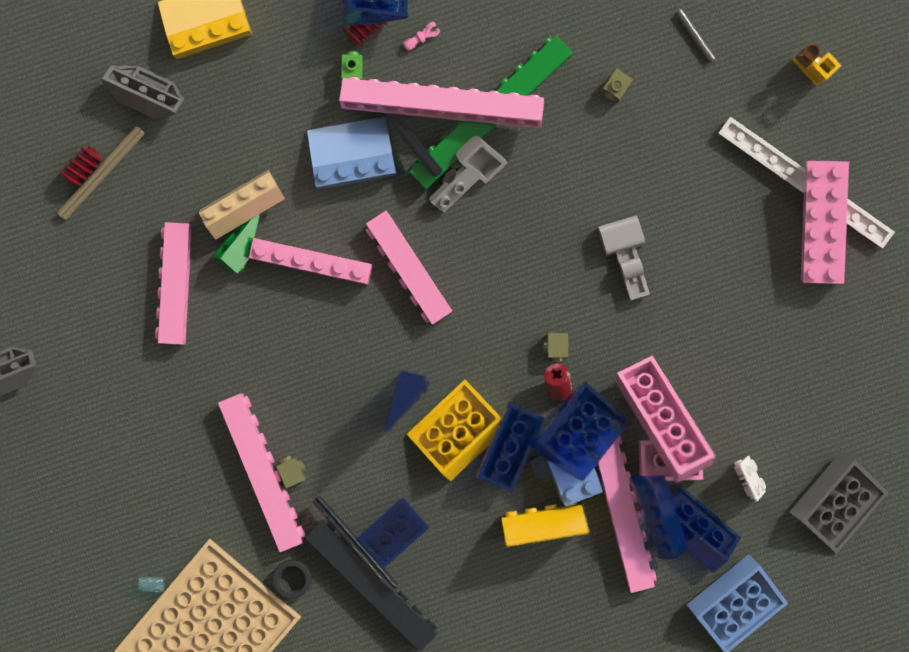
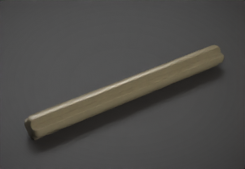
M136 126L58 211V215L62 219L66 220L142 138L144 131Z

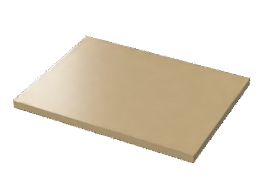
M209 539L114 652H272L301 616L214 541Z

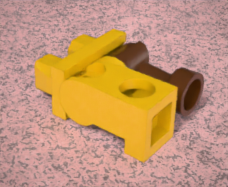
M809 44L792 61L817 86L819 83L827 80L841 65L829 52L821 59L819 57L821 53L819 46Z

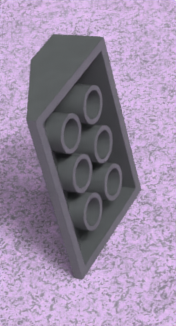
M841 451L791 509L790 513L837 554L888 495V492L856 460Z

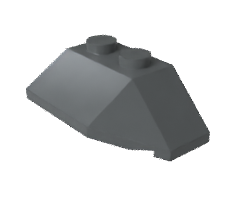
M111 65L102 78L103 84L119 103L153 119L175 115L184 102V98L174 82L139 66L117 67V65Z
M12 346L0 351V396L27 385L37 368L32 350Z

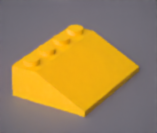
M163 0L158 2L170 48L176 59L252 35L241 0Z
M464 380L407 435L448 480L452 481L509 426L475 389Z
M575 502L567 506L557 507L556 504L544 506V510L537 511L535 507L525 509V513L517 514V511L505 512V516H502L501 519L506 545L511 546L589 533L582 505Z

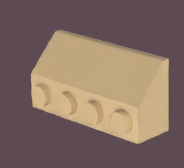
M267 170L200 209L199 214L205 226L216 240L285 198L270 171Z

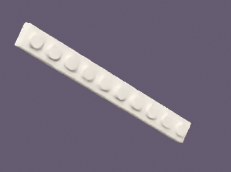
M729 117L718 134L804 193L805 169L735 119ZM847 199V224L883 248L895 232Z

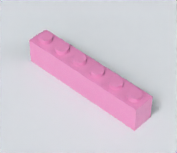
M384 211L366 223L369 227L366 229V232L372 240L376 238L379 245L376 247L381 255H387L390 259V262L387 264L393 273L398 272L401 276L399 282L404 290L409 288L412 293L410 299L415 306L420 305L423 312L420 314L425 322H431L433 325L452 313L451 308L388 212Z
M165 222V227L161 229V239H164V247L160 248V259H163V266L159 268V279H162L161 287H158V299H161L156 313V317L159 319V327H156L155 338L158 339V343L185 345L191 224Z
M253 238L249 258L365 285L369 284L372 264Z

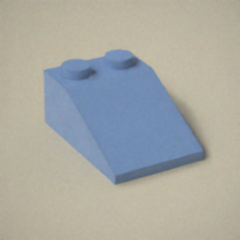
M579 432L541 446L559 498L564 506L603 492Z

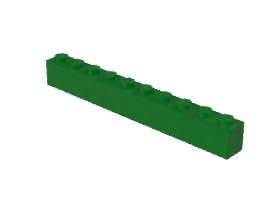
M557 35L553 39L549 37L542 44L543 48L539 52L535 50L527 58L529 61L524 66L520 64L513 70L514 75L510 79L506 77L498 84L500 88L497 92L500 94L517 93L520 96H529L572 57L573 52ZM459 120L454 125L456 128L451 133L446 132L439 139L441 143L436 147L432 145L427 150L442 168L441 174L433 177L419 159L410 166V174L427 191L459 161L456 153L469 139L474 136L483 139L498 124Z

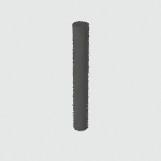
M681 9L675 14L708 62L713 61L716 57L684 11Z

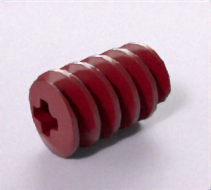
M371 7L368 8L369 15L363 12L361 14L363 20L356 18L357 25L350 23L351 30L343 29L344 34L355 47L357 43L361 46L364 45L363 38L369 41V33L375 36V28L381 31V23L386 26L388 25L387 20L376 7L375 10Z
M88 144V148L80 147L83 154L75 153L77 160L69 159L72 166L64 165L66 172L59 170V173L73 186L74 184L82 185L79 178L86 180L85 172L93 173L90 166L97 168L96 160L104 161L102 156Z
M562 364L548 366L544 372V378L550 398L554 401L568 399L572 393L569 370Z

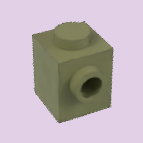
M616 69L602 89V92L605 93L603 96L611 102H614V100L619 102L633 79L619 69Z
M547 333V341L543 342V353H547V358H552V362L564 361V358L568 357V333Z
M291 456L279 460L281 464L276 467L286 488L306 479L303 473L306 469L302 460L298 461L297 457L292 459Z

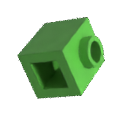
M350 51L347 52V55H342V81L343 78L349 79L350 77L363 80V56L359 55V52Z

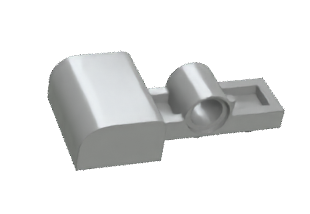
M478 136L469 139L457 151L456 156L463 166L458 171H448L443 178V185L429 198L431 203L442 212L449 209L479 179L487 183L507 164L506 160Z
M637 215L598 226L597 229L605 255L616 254L630 301L649 296L650 293L644 277L643 266L636 251V247L645 245L644 235Z

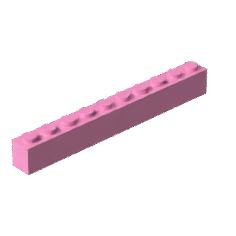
M350 77L349 79L343 78L340 104L342 109L541 128L544 98H540L537 95L520 96L517 93L500 94L497 91L480 92L477 89L460 90L457 87L440 88L437 85L420 86L416 83L400 84L396 81H389L387 83L376 79L367 81Z

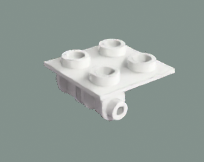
M747 456L743 461L738 460L734 462V469L737 475L741 476L740 480H746L742 483V486L748 484L743 487L747 496H750L751 499H755L757 502L766 492V485L756 472V463Z

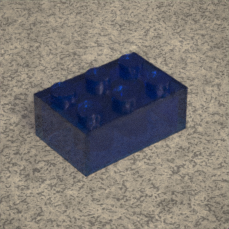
M402 496L365 529L357 539L380 565L385 568L428 530L430 525Z

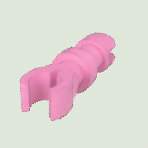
M435 22L429 23L422 32L418 31L417 35L413 38L405 40L403 43L404 48L412 50L418 43H424L426 38L438 35L440 30L437 28L431 32V28L436 26Z

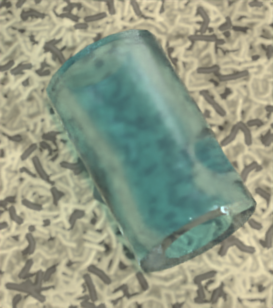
M140 576L139 592H164L165 577Z

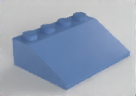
M386 117L307 130L317 189L396 176Z
M748 554L690 601L687 606L724 652H729L788 603L761 566Z

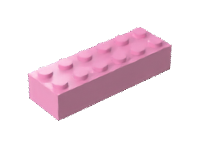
M805 161L801 282L844 284L849 162Z
M653 356L617 373V386L676 483L713 464L715 455Z

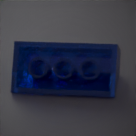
M508 402L476 477L512 492L545 418Z
M665 475L630 476L629 479L653 551L659 559L676 560L688 546Z
M681 485L660 507L653 518L657 525L713 573L728 561L741 539L736 532Z

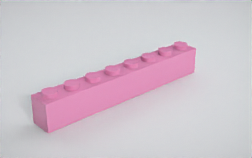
M243 393L219 402L218 404L279 552L303 543L305 533L302 526L298 527L295 521L298 518L294 507L290 508L288 500H290L286 488L282 489L280 482L282 478L279 471L274 470L272 463L275 461L271 452H267L264 446L267 444L264 434H259L257 429L259 422L256 415H252L249 408L252 406L248 396L244 397Z
M615 429L591 434L629 591L632 593L655 587L654 581H657L654 569L650 570L649 562L652 561L649 549L645 550L644 542H647L644 530H640L639 523L642 522L639 510H635L634 503H637L634 491L630 490L629 486L632 483L629 471H625L624 464L627 463L625 453L621 452L619 444H622L620 433H616Z

